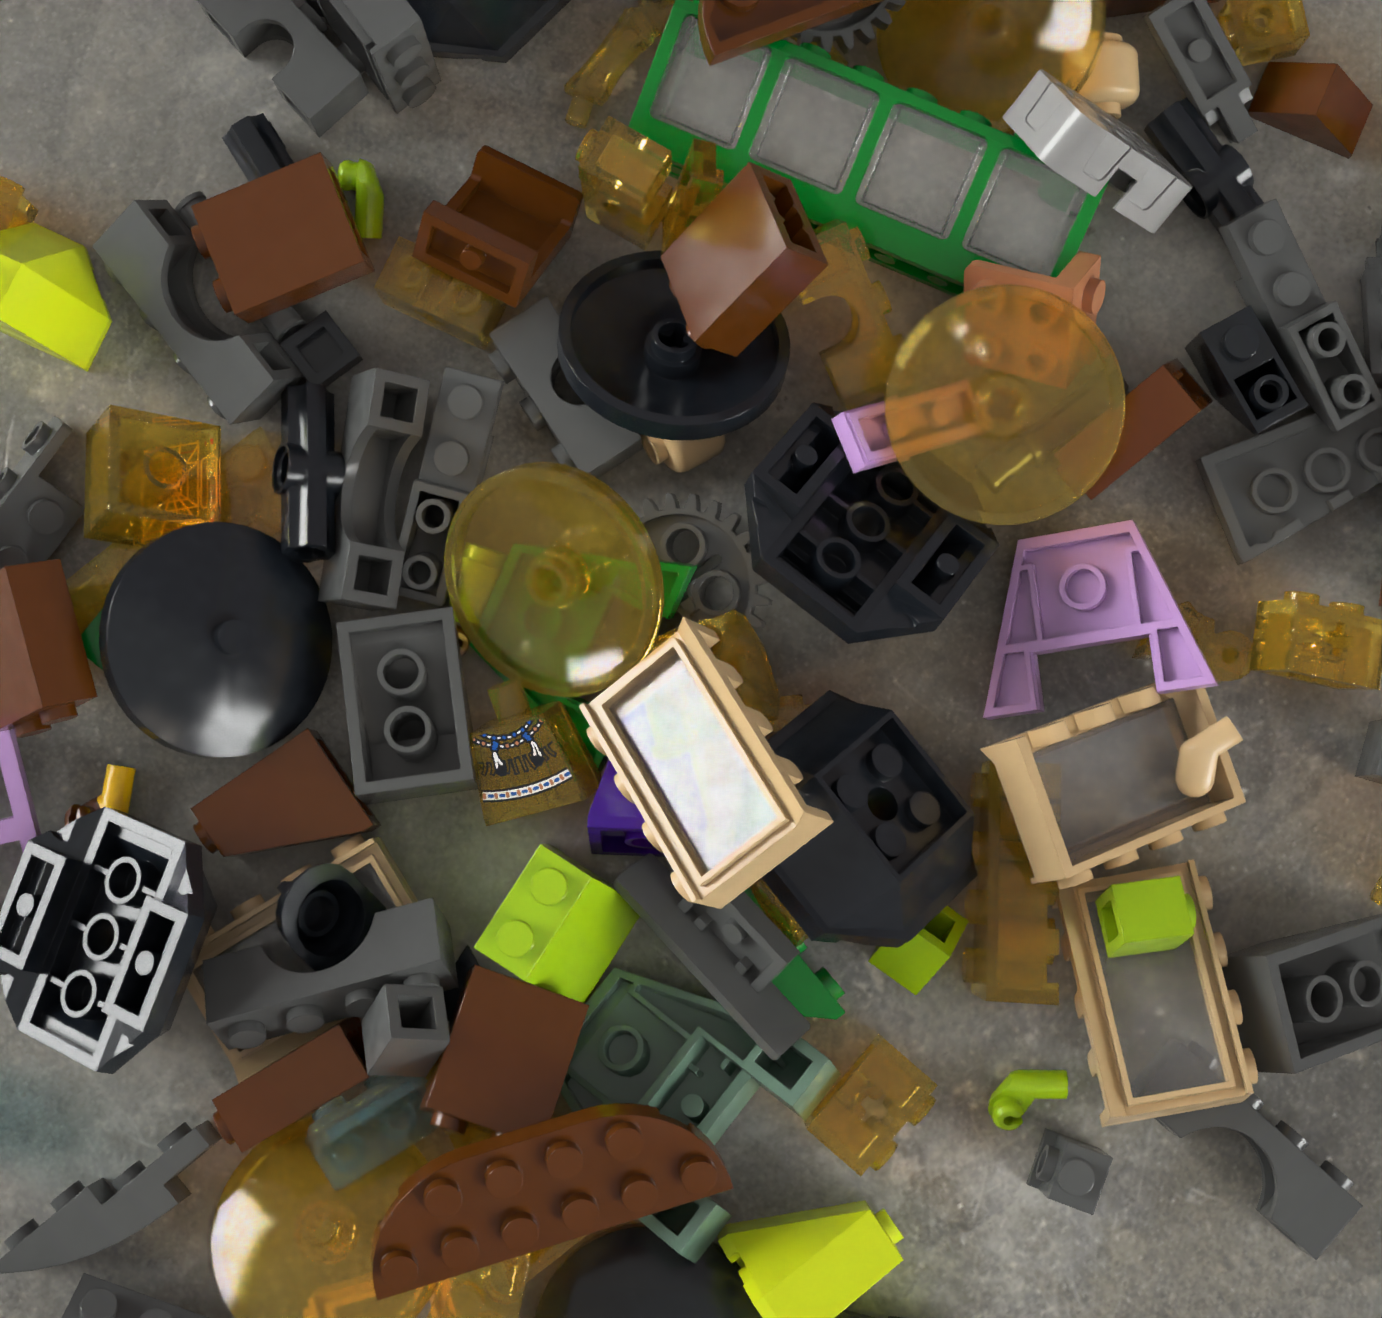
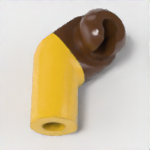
M107 764L102 794L82 806L74 804L69 807L64 817L65 826L103 807L120 810L128 814L136 768Z

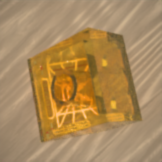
M109 404L86 433L84 538L143 547L167 532L188 525L221 522V426Z

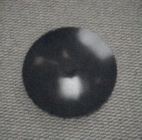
M666 250L627 254L605 262L586 274L573 287L562 307L557 340L558 358L562 371L572 389L584 403L603 418L629 431L649 437L667 440H700L722 436L748 425L762 415L774 402L782 388L790 357L789 331L782 313L737 357L712 348L704 349L697 345L688 335L685 318L677 298L670 290V280L660 257Z
M228 522L198 523L167 532L153 539L140 548L119 571L109 589L101 613L99 626L100 658L105 678L118 705L126 716L147 736L165 747L191 756L204 758L243 756L263 750L284 739L306 719L314 708L327 681L331 665V620L326 603L318 601L320 588L315 578L303 562L290 561L288 556L281 554V542L262 531L245 525Z
M633 1223L602 1232L584 1242L570 1253L548 1281L534 1318L762 1317L743 1287L744 1283L738 1273V1270L741 1269L736 1261L731 1263L723 1249L716 1243L712 1242L695 1264L677 1253L643 1223Z

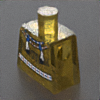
M520 678L511 679L487 689L496 718L487 721L470 733L469 740L483 819L486 826L587 800L598 789L602 775L565 706L560 701H555L530 708Z

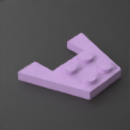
M1133 520L1025 538L1017 541L983 718L992 720L1045 712L1037 655L1149 638L1157 693L1166 694L1219 686L1143 536Z

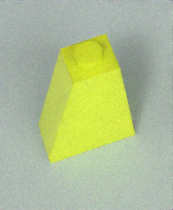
M34 222L0 230V332L88 372L112 323L106 302L100 294L92 270L94 268L87 248Z
M866 1200L726 1224L717 1235L718 1242L731 1263L736 1261L741 1269L738 1270V1273L744 1283L743 1287L762 1318H835L904 1260L895 1245L904 1239L898 1227L885 1208L874 1214Z

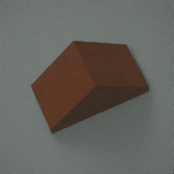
M1269 61L1247 111L1250 117L1349 159L1354 152L1373 104L1336 63Z

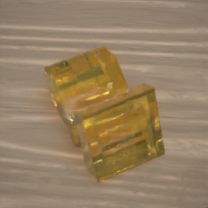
M1189 601L1177 604L1218 684L1238 680L1249 674L1254 666L1256 655L1254 646L1248 637L1232 630L1215 633V620L1198 612ZM1149 638L1139 639L1132 658L1152 659Z

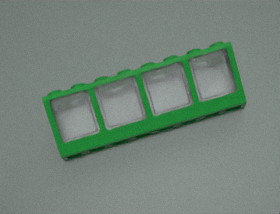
M675 0L623 139L625 158L715 196L732 181L748 162H752L792 181L817 239L963 300L964 271L974 260H982L1056 278L1076 255L1108 182L1097 196L1094 197L1048 167L1016 133L1012 136L991 127L992 123L986 117L976 112L962 110L957 113L938 105V100L924 90L907 88L905 91L884 82L885 79L880 73L869 67L854 65L853 68L833 61L831 60V55L826 50L811 43L803 42L798 46L781 39L709 66L699 35V0Z

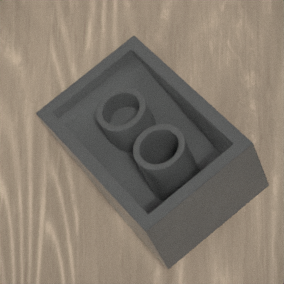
M453 607L336 623L355 796L365 805L480 789L475 743H473V726Z
M1382 914L1262 942L1227 954L1228 964L1227 967H1222L1227 990L1234 989L1241 1003L1243 1022L1241 1025H1237L1242 1048L1251 1049L1258 1072L1296 1074L1382 1041Z

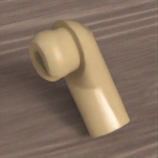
M1225 716L1181 745L1175 780L1178 789L1184 795L1189 797L1206 795L1214 784L1218 756L1243 741L1228 716Z

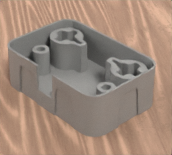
M1039 69L1002 117L1042 162L1092 196L1096 197L1108 182V185L1121 197L1113 209L1151 233H1155L1192 189V185L1155 147L1138 133L1043 69Z

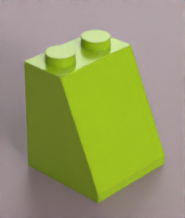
M540 844L473 948L528 983L585 1003L640 916L613 888L611 883L551 844Z

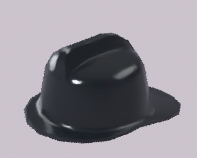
M321 863L309 867L294 880L283 881L277 887L281 893L275 911L277 928L292 950L315 972L330 968L349 957L361 945L368 934L375 913L387 910L353 873L339 864Z

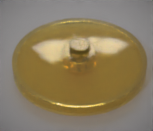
M905 0L906 2L899 12L886 9L893 22L885 31L877 28V47L881 66L889 84L905 91L907 88L924 90L938 100V105L957 113L962 110H969L981 114L992 123L991 127L1013 136L1016 132L1002 117L1039 69H1043L1077 93L1085 85L1095 68L1104 41L1106 27L1105 0Z
M1013 284L991 285L966 291L945 301L923 317L902 342L889 370L884 396V419L889 443L898 464L911 483L926 498L940 508L967 520L993 525H1016L1040 520L1060 512L1082 497L1098 481L1114 456L1120 441L1125 416V389L1120 366L1111 345L1097 325L1079 308L1055 294L1034 287Z
M554 462L524 463L508 468L479 484L467 495L457 509L449 527L444 554V570L449 598L455 615L468 639L477 651L501 674L513 682L538 693L559 697H579L593 694L611 686L645 658L656 639L663 615L664 584L660 561L655 546L640 518L630 505L606 483L583 470Z
M340 1113L322 1114L293 1122L254 1147L240 1162L224 1187L216 1208L211 1232V1258L215 1280L221 1296L234 1317L416 1318L432 1297L439 1282L377 1301L373 1285L371 1253L378 1221L383 1220L387 1210L399 1195L398 1188L415 1171L429 1162L423 1153L404 1135L380 1121L364 1116Z

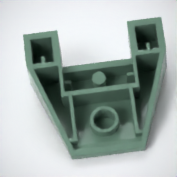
M614 967L586 1002L589 1008L561 1089V1094L572 1112L612 1103H634L657 1107L660 1114L674 1118L686 1125L692 1123L715 1145L760 1086L806 1121L840 1077L841 1073L829 1058L803 1038L797 1040L777 1060H772L719 1002ZM708 1196L638 1218V1220L677 1253L696 1264L732 1215Z

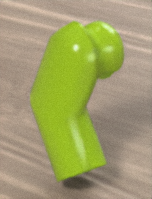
M361 158L358 162L351 160L342 161L338 167V180L342 190L356 191L355 222L361 237L382 238L384 194L374 165Z
M1018 1069L1010 1072L990 1096L988 1112L994 1124L1002 1130H1015L1023 1123L1021 1117L1035 1099H1067V1071Z

